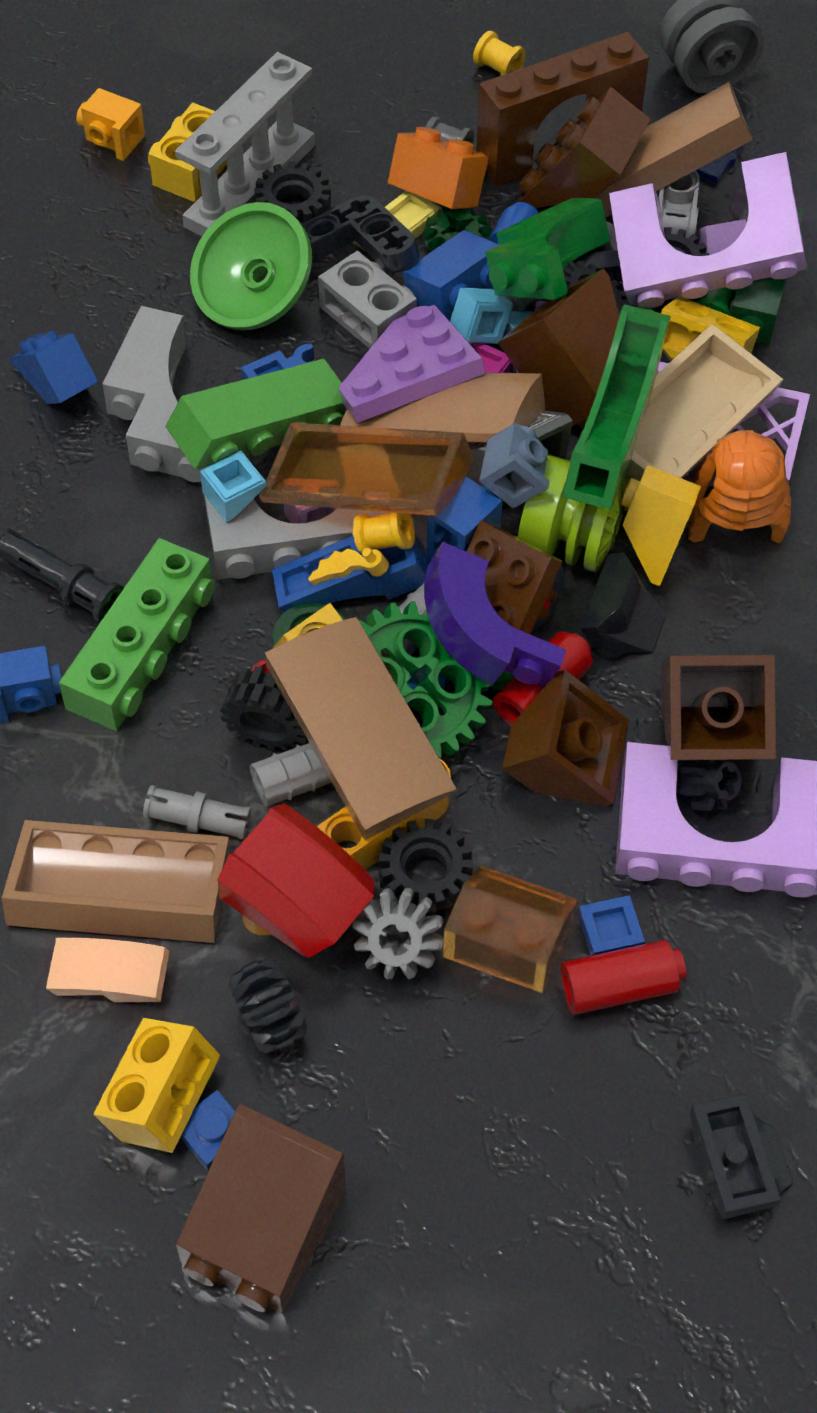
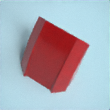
M285 803L269 809L268 814L233 853L229 854L217 879L219 895L222 901L306 958H310L335 944L374 897V879L366 870L322 830Z

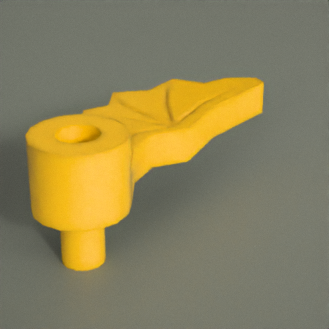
M347 548L343 552L334 551L329 558L319 561L318 569L311 573L308 580L314 586L333 578L347 577L353 570L361 569L369 571L371 575L377 577L387 571L389 563L379 550L365 548L362 551V555H360L357 551Z

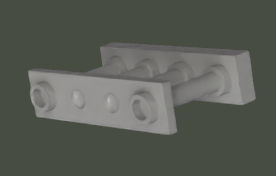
M276 52L175 150L176 158L198 168L200 173L202 196L182 215L184 228L203 236L211 224L226 212L244 204L255 203L254 188H256V181L258 178L263 179L262 173L268 169L274 173V165L281 164L283 169L288 168L287 162H295L296 165L315 146V133L293 123L292 94L312 75L311 67ZM276 111L277 121L268 129L267 119ZM252 136V146L243 154L242 144ZM226 161L227 171L217 179V168Z

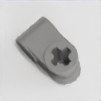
M696 170L661 188L658 196L663 227H672L671 234H678L679 229L686 230V238H689L692 234L695 235L698 218L697 200L700 183L699 174Z

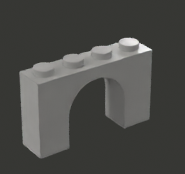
M364 439L338 443L339 473L344 499L331 514L314 522L296 524L277 520L266 514L258 506L255 499L236 517L225 522L204 495L217 580L226 578L241 579L254 574L272 572L274 568L353 536V520L356 515L367 513L370 517L391 513L394 507H399L385 439Z

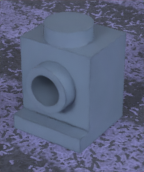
M514 423L487 440L479 481L510 507L515 508L549 488L550 481L544 477L548 450L537 439V434L533 429ZM512 471L510 481L507 477H505V475Z

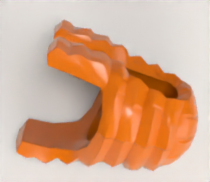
M740 430L718 439L717 444L712 446L713 452L698 467L693 479V483L701 486L690 514L688 540L694 543L704 540L710 524L740 531L770 525L772 529L771 540L780 544L790 524L792 507L783 452L775 441L755 433L754 430ZM716 474L714 488L709 493V496L704 498L710 481Z

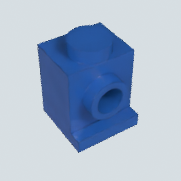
M46 645L0 653V723L9 722L8 713L19 711L35 712L43 707L57 705L56 694L61 693L59 682L62 679L60 663L50 665Z

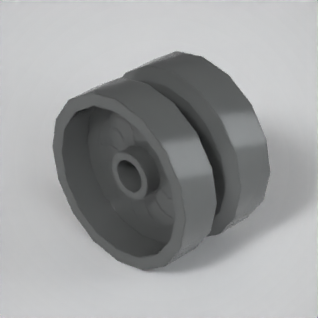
M678 0L668 10L660 25L659 40L664 52L670 61L675 64L686 86L697 93H710L730 82L731 86L738 83L754 68L762 55L764 37L761 28L753 16L747 12L742 0Z

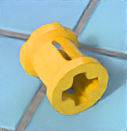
M490 30L479 39L473 53V62L479 67L487 65L500 72L502 76L523 68L526 50L519 45L512 47L499 40L497 33Z
M405 506L394 507L391 513L373 517H370L367 513L356 515L353 520V537L356 547L361 553L365 548L379 550L398 546V548L404 550L413 547L415 528L408 509Z

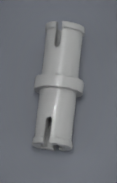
M154 785L149 787L147 796H150V800L145 799L143 817L186 825L189 832L199 833L200 829L238 837V839L242 840L245 839L247 833L245 826H249L251 807H241L210 800L207 793L198 791L192 796L157 788Z

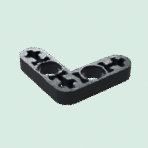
M369 195L353 197L302 223L310 240L312 263L354 241L387 272L397 273L406 271L415 266L420 258L413 234L376 198Z

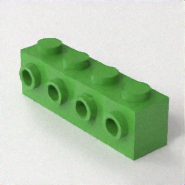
M320 359L183 395L180 397L165 427L196 470L213 465L240 450L244 455L252 454L256 456L266 452L271 447L285 443L288 445L297 444L305 437L322 433V435L331 434L340 427L347 409L342 403L338 389L342 382L326 360Z
M161 538L156 541L60 680L59 685L66 710L116 732L127 716L132 717L137 712L142 701L143 691L151 679L156 680L160 677L167 663V655L176 642L181 643L186 638L193 616L199 607H205L213 596L215 581L212 580L209 558Z

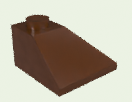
M567 670L558 671L511 726L502 769L537 794L601 806L614 804L629 719Z

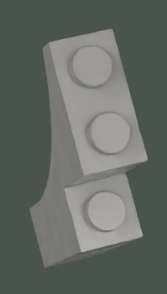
M141 306L102 383L107 414L115 415L124 420H133L126 433L131 465L139 466L146 471H159L179 476L191 482H201L200 469H194L165 427L178 403L173 393V382L179 361L187 346L183 315Z

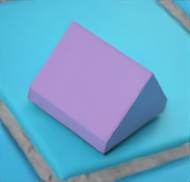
M746 219L696 229L695 235L699 237L698 243L704 242L707 247L706 253H709V255L718 253L738 239L746 226Z

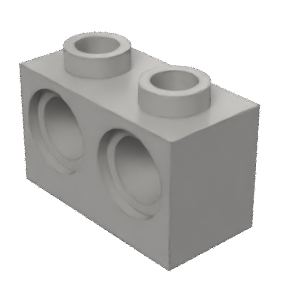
M358 250L318 276L319 307L369 349L393 320L405 316L411 309L417 307V298L409 288L398 284L385 273L378 263L371 262Z

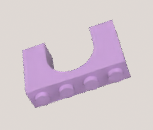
M786 152L741 162L749 207L747 223L743 232L733 244L712 255H688L676 250L666 241L660 202L653 183L609 193L624 292L630 305L633 307L645 306L647 308H654L662 305L664 300L677 298L678 296L686 299H695L706 295L709 290L723 287L741 289L751 285L755 280L768 277L786 279L796 275L800 270L807 269Z
M627 742L622 769L615 874L628 875L632 879L639 881H651L656 878L679 880L686 885L696 887L707 884L727 885L744 892H755L765 889L785 891L788 895L794 897L817 895V761L781 757L773 782L772 825L755 838L741 842H724L699 833L689 825L681 814L676 799L678 760H670L668 746Z

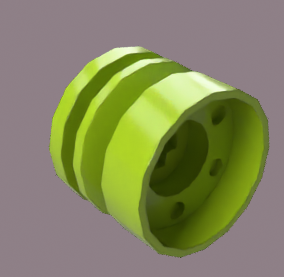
M548 455L544 477L550 481L549 488L525 502L518 538L550 555L554 554L560 541L566 542L565 562L573 567L578 562L585 547L583 567L587 571L597 573L605 556L612 549L619 532L625 507L620 504L624 497L626 480L624 479L611 510L564 498L562 496L570 461Z

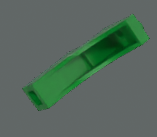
M571 198L496 232L499 246L485 252L489 267V278L495 295L556 300L568 294L563 268L583 254L610 241L602 199Z
M624 304L594 403L582 434L572 453L562 497L611 510L630 468L640 423L650 403L671 316Z

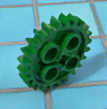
M411 601L404 608L403 613H401L395 602L385 609L384 616L377 609H374L366 617L367 624L359 620L361 626L409 708L416 710L420 714L423 722L421 729L438 758H441V749L445 754L451 756L459 750L458 742L465 745L475 737L470 728L478 729L485 723L486 720L477 711L486 710L492 705V701L480 693L487 691L493 685L467 671L448 653L436 636L427 611L425 610L422 615H419L415 601ZM403 639L411 640L417 645L420 658L407 654L403 648ZM382 650L387 652L388 658L382 657ZM438 675H444L451 679L455 688L454 694L447 693L441 688ZM411 676L418 682L414 690L407 684ZM438 708L444 710V715L439 714Z

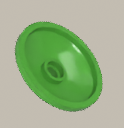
M248 203L226 212L213 222L203 234L192 258L190 284L197 305L211 320L232 330H254L276 321L297 302L308 282L312 265V249L308 234L299 220L290 212L271 203ZM267 273L264 280L260 282L261 277Z

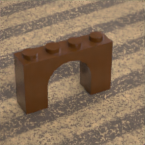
M629 32L479 83L476 150L478 153L482 152L485 156L489 157L486 175L495 187L524 177L533 165L534 140L540 124L555 107L567 99L586 94V101L591 96L599 99L612 87L642 112L649 56Z

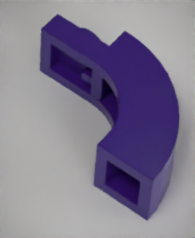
M442 542L428 564L424 581L426 611L441 644L462 667L491 685L505 671L512 674L514 678L522 683L545 687L562 666L566 649L518 630L505 622L493 609L486 594L485 573L489 561Z

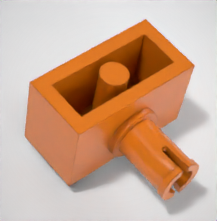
M416 127L415 133H398L388 184L450 209L478 207L484 176L488 166V156L473 150L474 145L470 142L458 139H449V141L440 139L441 132L432 128Z

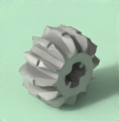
M390 888L383 889L380 894V903L372 899L363 909L366 916L357 917L353 923V929L363 934L354 943L355 950L372 952L365 963L367 969L375 968L379 962L385 964L384 977L386 979L393 978L398 966H400L403 974L408 979L414 978L417 973V964L430 968L435 961L431 951L441 950L444 944V938L435 933L443 924L442 916L425 915L432 905V901L428 897L422 899L418 906L411 903L414 895L411 888L404 889L399 901H397L394 892ZM395 924L399 932L408 931L409 935L405 942L401 941L399 935H389L388 932L392 925Z

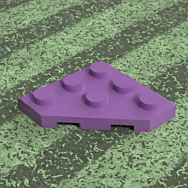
M435 305L419 306L411 309L405 316L391 322L338 389L343 405L356 423L484 375L485 370L481 356Z

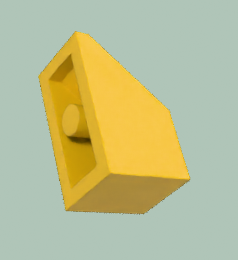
M647 465L641 481L631 478L620 505L629 508L623 522V527L650 582L660 586L692 512L701 486Z

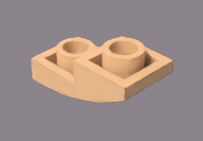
M56 938L46 989L56 996L104 995L112 1002H161L170 951L166 947L130 941L95 938Z

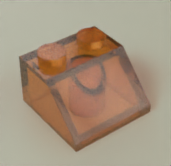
M480 865L464 883L445 926L443 957L543 993L578 905V899Z

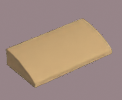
M711 324L656 375L650 403L640 423L630 468L626 477L641 481L647 465L683 479L712 451V446L717 444L718 439L730 434L781 385L783 378L719 328Z

